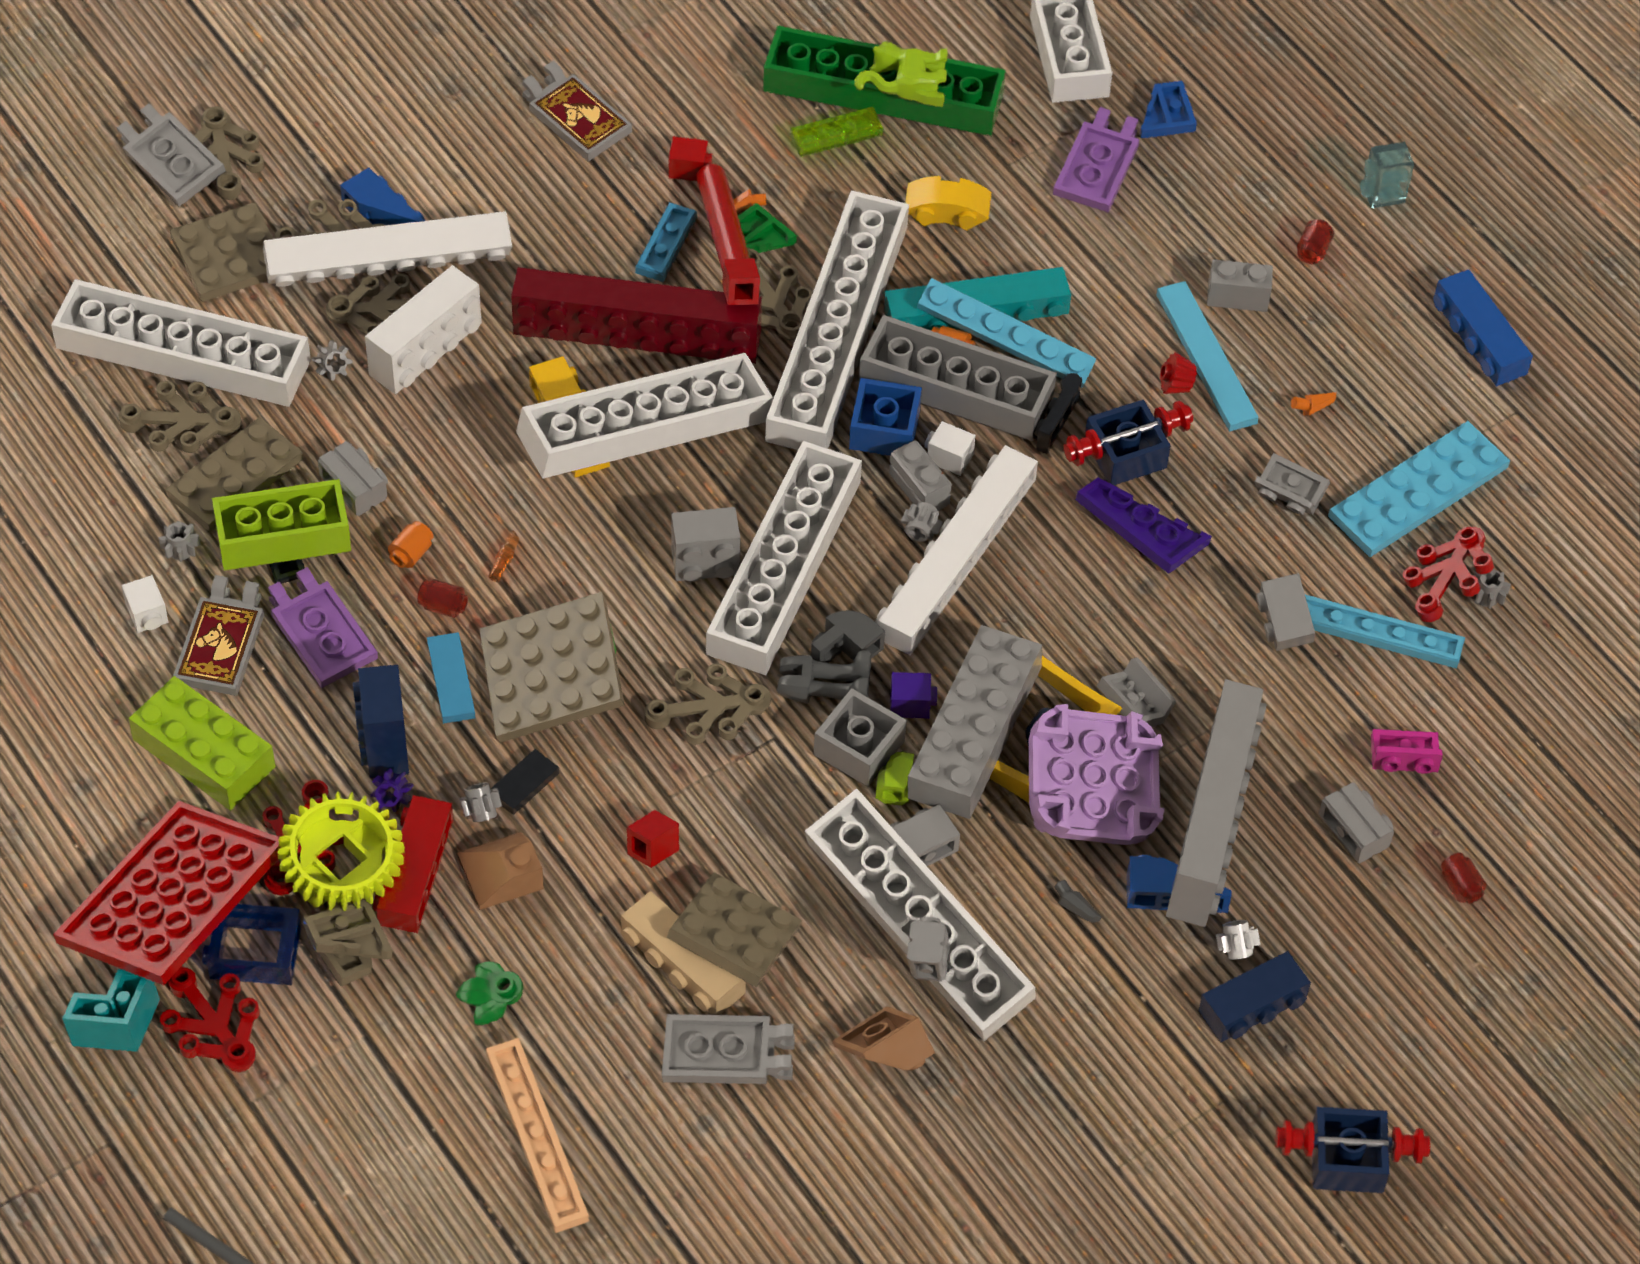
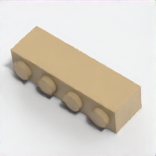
M648 892L621 915V935L630 946H637L645 954L647 961L653 967H660L667 973L670 981L679 990L684 989L688 992L699 1009L704 1012L709 1011L712 1015H721L746 993V981L668 939L669 930L679 916L653 892Z

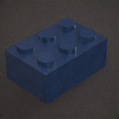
M398 664L358 668L359 682H353L361 766H368L369 778L384 777V773L388 768L392 769L393 774H401L404 771L406 772L405 775H409Z

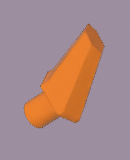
M751 189L746 190L734 199L737 214L743 213L755 203L760 206H766V194H751Z
M1336 392L1316 395L1309 394L1305 395V398L1294 396L1291 400V408L1302 410L1303 416L1312 415L1334 403Z

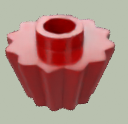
M1176 352L1171 353L1169 359L1166 360L1160 370L1161 390H1163V393L1190 392L1196 380V365Z

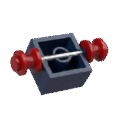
M1144 399L1087 417L1085 437L1078 439L1075 435L1068 436L1067 444H1064L1063 447L1067 460L1073 462L1076 466L1083 465L1084 458L1091 456L1096 460L1108 483L1117 485L1166 469L1171 448L1166 437H1170L1172 429L1177 427L1182 432L1190 430L1191 423L1193 422V413L1188 405H1184L1182 401H1176L1173 403L1172 410L1166 411L1162 406L1155 408L1153 416Z
M1317 1107L1313 1122L1307 1121L1304 1128H1293L1290 1120H1284L1283 1127L1276 1128L1275 1146L1276 1148H1282L1283 1156H1289L1292 1149L1303 1150L1305 1157H1312L1313 1189L1383 1193L1390 1175L1389 1152H1391L1392 1162H1399L1401 1156H1412L1415 1164H1421L1423 1157H1429L1430 1136H1424L1423 1128H1416L1413 1135L1402 1134L1400 1127H1393L1391 1137H1388L1387 1111Z

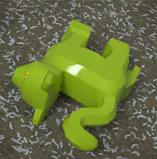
M884 41L881 45L873 48L875 58L870 71L859 73L854 79V84L858 90H862L865 83L870 82L883 93L895 94L903 99L915 100L926 105L943 107L945 94L937 92L938 84L946 82L947 79L945 62L947 61L948 49H940L937 53H930L917 48H900L889 41ZM894 69L898 71L896 79L892 82L885 81L879 74Z

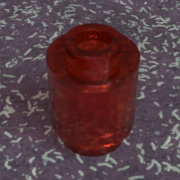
M1311 220L1306 224L1297 244V255L1300 260L1307 264H1317L1320 260L1324 259L1335 235L1334 229L1329 223L1324 220Z
M433 579L431 581H423L418 591L417 602L427 611L456 618L459 613L462 614L465 611L468 596L465 595L463 587Z
M1458 852L1450 855L1441 863V876L1458 902L1472 904L1484 896L1487 883L1469 857H1465L1463 853Z

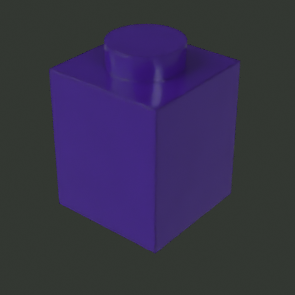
M892 672L890 711L902 718L929 719L930 707L937 706V686H931V673Z

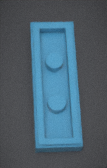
M669 202L635 266L636 274L664 282L697 219L696 210Z
M459 632L427 637L443 724L475 719V709Z

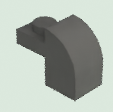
M845 610L832 613L826 617L825 632L819 633L811 643L812 659L829 663L841 652H844L854 661L858 652L862 650L871 651L872 659L884 649L885 630L870 617L857 611Z

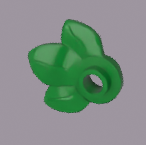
M488 961L475 966L476 977L463 982L456 992V997L466 1004L476 1006L474 1023L476 1026H480L501 1018L506 1011L507 1005L515 1004L520 1000L524 986L521 978L516 973L505 972L500 964ZM510 984L506 990H501L505 985Z

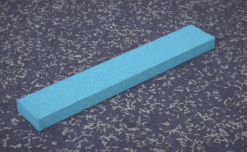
M1183 281L1157 288L1156 296L1192 363L1196 365V371L1228 431L1258 424L1259 417L1187 283Z
M1305 594L1315 631L1456 669L1458 667L1465 641L1463 636Z

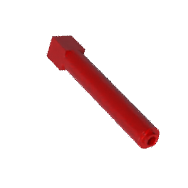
M707 164L700 168L696 179L723 273L722 287L727 305L758 304L760 276L755 258H750L725 170L720 165Z

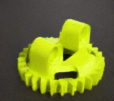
M337 791L333 800H329L324 793L322 802L319 804L311 798L310 809L300 805L298 808L299 816L290 814V825L286 824L283 826L282 834L284 836L279 838V847L281 848L278 851V859L282 860L280 871L286 872L285 882H294L293 892H299L303 896V900L308 901L314 908L320 907L328 901L329 910L334 908L336 902L341 903L343 911L347 910L348 902H353L355 907L359 909L360 899L363 898L369 904H372L374 892L383 897L385 895L383 885L390 888L394 886L393 877L400 876L399 865L404 863V857L401 854L404 853V843L401 842V830H396V819L388 820V809L378 813V801L368 806L366 795L362 797L360 802L354 800L353 792L349 794L348 799H342L340 792ZM335 809V814L349 815L353 814V810L359 811V819L355 821L332 820L329 817V810ZM344 837V846L361 864L339 880L317 856L338 839ZM298 844L301 845L300 863L297 859ZM384 852H385V860H384L383 864L381 865V863H382V855H383Z

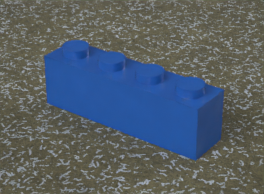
M1470 269L1438 280L1433 297L1435 307L1445 315L1451 329L1458 333L1465 343L1467 351L1474 355L1481 365L1483 373L1490 377L1496 386L1527 375L1533 357L1532 353Z

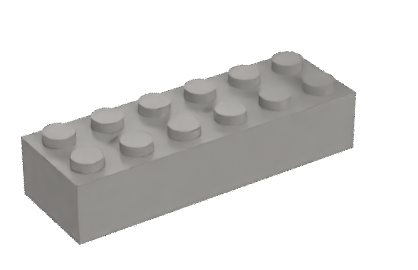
M883 315L860 359L859 382L860 378L922 387V404L1032 441L1035 428L1039 420L1043 419L1054 396L1057 373Z
M983 625L980 626L908 775V799L932 807L940 804L944 811L968 819L971 818L1042 666V644Z

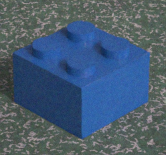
M860 378L850 425L849 449L891 456L894 450L914 441L920 414L922 387Z

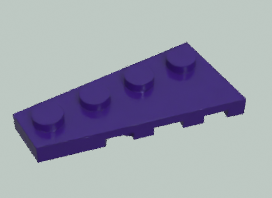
M1099 477L1077 492L1075 500L1168 574L1210 544L1211 535L1203 531L1200 534L1193 532L1187 528L1188 523L1178 518L1175 521L1159 514V508L1151 504L1137 503L1133 500L1134 496Z

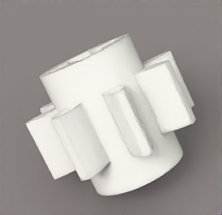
M1235 920L1224 923L1223 933L1216 934L1218 950H1222L1223 953L1227 952L1229 959L1250 957L1254 954V946L1260 945L1258 929H1254V926L1249 927L1248 920Z

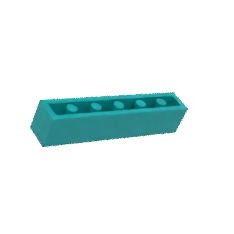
M1063 267L943 283L1019 321L1050 316L1058 317L1069 314L1072 294ZM927 285L885 291L884 313L886 316L932 331L934 326L940 328L942 325L959 329L917 308Z

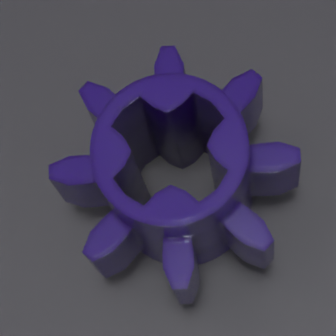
M388 768L384 773V778L377 776L372 781L378 788L370 796L376 797L379 802V809L391 807L392 811L396 812L400 808L401 803L407 805L412 798L406 793L414 787V784L408 783L405 778L406 772L393 774L392 769ZM391 787L395 789L394 793L389 791Z

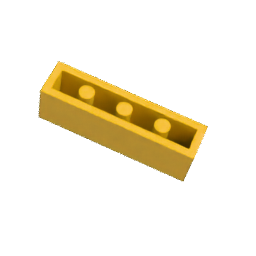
M564 356L529 367L530 388L538 403L586 392L585 389L580 390L577 372L573 366H568ZM610 462L575 470L572 473L575 478L610 467Z

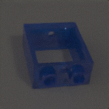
M237 904L210 934V945H204L202 964L207 965L210 979L220 980L223 975L233 973L239 977L240 981L292 985L302 930L300 909ZM228 927L281 932L276 963L222 959Z

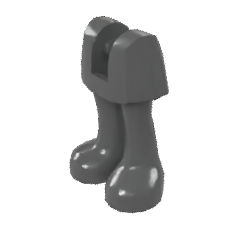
M859 651L853 663L832 664L812 659L811 655L783 657L780 659L779 668L783 676L778 680L777 693L788 699L806 704L809 703L811 696H823L842 700L851 688L869 697L871 651ZM814 678L832 679L852 683L840 684L815 681Z

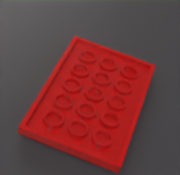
M178 801L55 931L53 935L56 944L165 985L278 860V851L281 848L279 847L280 837Z

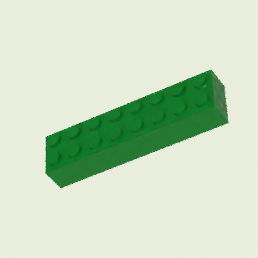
M777 25L764 65V92L992 136L1004 93L1005 69L947 58L945 62L947 79L946 82L939 83L937 92L945 94L943 107L926 105L915 100L903 99L895 94L883 93L870 82H866L862 90L856 88L854 79L859 73L870 71L875 58L873 48L879 45ZM894 69L879 74L885 81L892 82L896 79L898 71Z

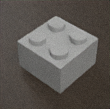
M735 507L671 513V551L676 581H697L699 579L716 577L728 578L736 575L740 567V533Z
M851 688L815 732L813 755L869 787L879 771L888 763L890 756L895 754L905 742L907 720Z

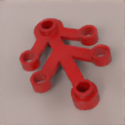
M1465 527L1456 533L1452 541L1438 547L1425 544L1417 549L1416 554L1419 563L1431 566L1420 569L1417 566L1405 569L1403 572L1405 584L1411 588L1418 587L1424 581L1439 575L1429 593L1422 594L1417 599L1415 608L1421 621L1434 622L1443 615L1444 610L1440 599L1455 575L1459 580V586L1464 596L1471 597L1480 592L1481 587L1478 578L1469 573L1464 560L1467 556H1472L1473 565L1478 574H1487L1493 570L1494 563L1491 555L1483 551L1485 534L1482 529L1478 527ZM1453 553L1450 558L1433 564L1438 558Z
M310 780L302 787L304 807L310 809V799L314 796L321 797L314 799L318 804L322 802L324 793L329 798V790L326 783L321 780ZM277 806L267 807L262 814L264 825L272 829L276 836H284L282 829L286 824L283 819L282 810ZM271 815L278 816L276 820L268 819V817ZM341 837L332 845L338 846L343 844L344 837ZM298 844L297 859L300 856L301 852L300 844ZM324 850L317 858L320 861L323 859L331 860L328 864L324 865L330 871H333L336 866L335 855L329 850ZM277 860L265 874V886L268 891L275 895H286L293 891L294 882H276L281 878L285 879L286 873L285 871H280L281 862Z
M180 967L168 981L170 991L176 997L187 998L203 1020L181 1017L178 1011L169 1009L160 1016L163 1031L166 1033H176L179 1031L215 1036L222 1045L200 1043L198 1037L193 1034L182 1036L178 1043L181 1055L185 1058L199 1056L221 1059L224 1066L234 1072L246 1071L256 1059L255 1047L249 1040L254 1020L260 1014L258 1002L253 998H245L239 1002L238 1012L241 1020L234 1037L228 1029V1024L235 997L241 991L239 977L233 973H228L220 978L221 996L217 1012H215L197 988L195 973L189 968ZM188 977L186 981H177L178 978ZM229 982L236 984L233 988L224 987ZM246 1007L254 1008V1011L250 1013L243 1012ZM170 1018L177 1020L171 1025L165 1023ZM188 1043L195 1044V1047L192 1049L184 1048ZM235 1051H244V1053L240 1056H234L232 1054Z

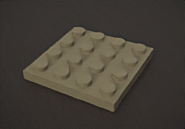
M602 592L480 628L495 734L500 743L625 706L606 598Z

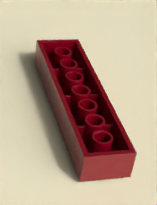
M517 267L511 294L514 335L547 338L556 341L580 342L588 345L596 344L613 346L615 348L638 349L647 352L670 353L678 356L687 355L706 359H721L746 353L751 363L756 364L761 338V296H759L758 304L727 305L725 294L720 291Z

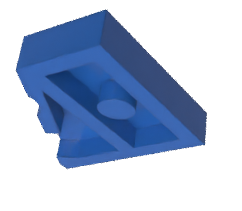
M1183 81L1154 84L1151 100L1148 103L1146 116L1141 126V139L1196 132L1197 122Z

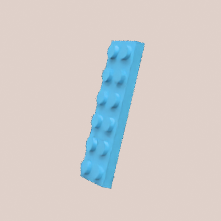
M1466 421L1329 510L1328 517L1369 557H1372L1509 467L1510 460L1469 421Z

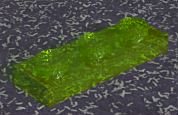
M873 107L790 128V137L800 157L883 136V126Z

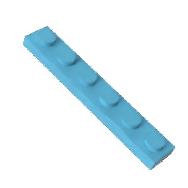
M933 278L930 279L917 305L918 309L1035 366L1056 372V376L1062 379L1067 374L1077 373L1082 377L1080 388H1083L1097 359Z

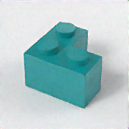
M118 969L107 995L74 992L62 1020L72 1046L138 1052L160 998L153 981L123 969Z

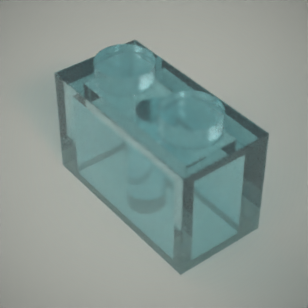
M1405 142L1371 147L1369 158L1365 161L1364 180L1360 182L1362 196L1367 197L1371 208L1405 203L1414 167V162Z

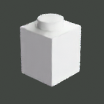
M942 421L936 431L929 433L925 442V448L928 449L927 454L938 467L961 476L974 454L976 435Z
M153 575L121 585L125 605L137 633L154 630L168 623L165 603Z

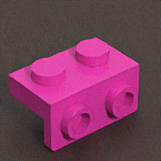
M1372 730V769L1384 770L1386 772L1416 771L1421 774L1438 773L1443 758V751L1439 749L1438 732Z

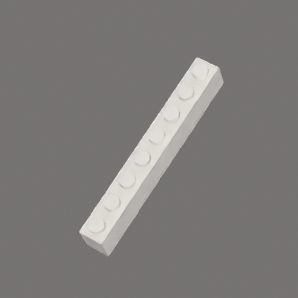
M505 211L264 240L263 253L268 284L276 283V286L284 287L294 284V281L299 280L317 283L325 280V277L337 276L338 279H349L357 273L365 272L368 275L374 276L383 274L385 270L390 269L407 272L414 270L416 266L428 265V268H439L445 266L447 262L458 261V264L465 265L471 264L480 258L498 261L504 259L506 255H510L512 242L507 212Z
M1006 445L998 455L994 454L990 458L986 468L987 471L983 476H977L969 496L961 498L956 507L954 517L946 519L941 527L938 539L930 541L920 564L916 562L910 569L907 582L904 586L900 584L896 588L891 604L888 608L883 607L878 613L875 622L885 630L884 643L911 656L1035 482L1038 466L1037 460Z

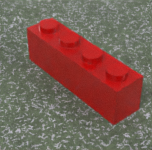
M413 795L410 806L403 808L400 826L402 827L401 842L404 843V853H401L404 857V863L399 865L400 876L393 877L394 886L392 888L384 885L385 895L381 897L375 894L373 901V911L377 912V918L381 926L413 933L419 932L454 821L452 803Z

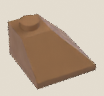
M521 832L457 852L479 910L544 889L543 869L532 842Z
M886 1006L832 1041L836 1048L870 1061L906 1071L921 1067L925 1063V1059L935 1053L919 1017Z

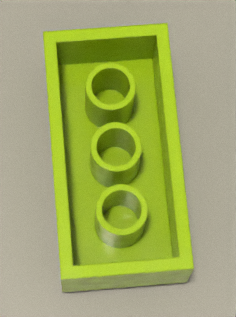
M340 479L212 498L224 571L351 551L349 524Z
M173 676L128 718L132 738L136 743L230 811L276 767L271 744L176 676Z

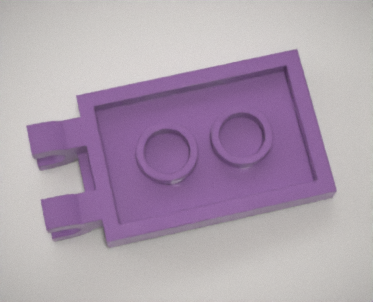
M1099 107L1093 124L1084 121L1054 185L1053 195L1109 213L1139 147L1140 139L1135 138L1138 119L1127 116L1119 133L1108 129L1110 123L1108 118L1111 110Z
M308 567L296 573L297 578L300 580L297 582V586L303 594L290 599L280 582L268 587V591L272 595L269 597V601L274 607L271 610L272 618L321 688L378 659V652L329 582L326 581L319 585Z

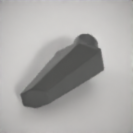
M1062 880L1055 885V889L1061 897L1058 902L1059 905L1089 922L1095 923L1101 920L1102 916L1080 892L1073 891L1066 880Z

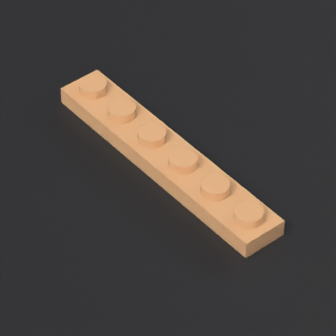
M519 1038L486 1048V1056L555 1233L589 1222V1215Z

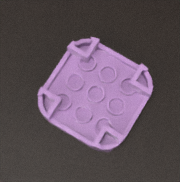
M1068 704L1056 705L1053 709L1043 713L1033 724L1029 736V805L1031 815L1034 818L1035 828L1040 832H1047L1049 835L1065 839L1121 845L1137 844L1145 841L1163 820L1165 809L1160 808L1159 750L1163 747L1161 734L1156 735L1152 727L1141 719L1143 715L1132 711L1127 716L1070 710L1068 709Z

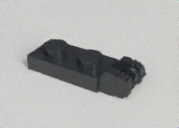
M1077 373L1067 374L1063 378L1060 386L1062 391L1059 397L1052 398L1047 410L1048 415L1046 419L1041 418L1034 432V436L1038 437L1036 450L1048 454L1076 406L1082 385V377Z

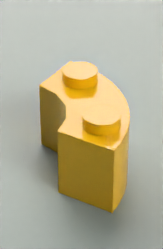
M931 176L908 183L905 203L909 204L908 214L923 226L934 223H948L967 231L989 219L992 192L982 185L967 179L960 178L959 182L941 180V176Z

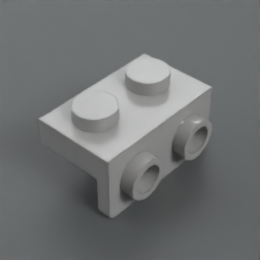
M1275 453L1271 456L1261 477L1257 476L1254 481L1257 489H1259L1258 493L1262 497L1273 502L1277 498L1286 502V507L1299 515H1303L1306 512L1312 516L1330 484L1329 479Z
M1137 657L1130 660L1124 671L1102 677L1097 685L1107 699L1122 707L1120 713L1123 716H1127L1131 711L1143 715L1141 719L1151 727L1163 724L1176 704L1175 698Z

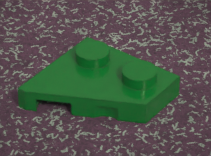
M757 203L738 216L747 248L762 253L797 243V235Z

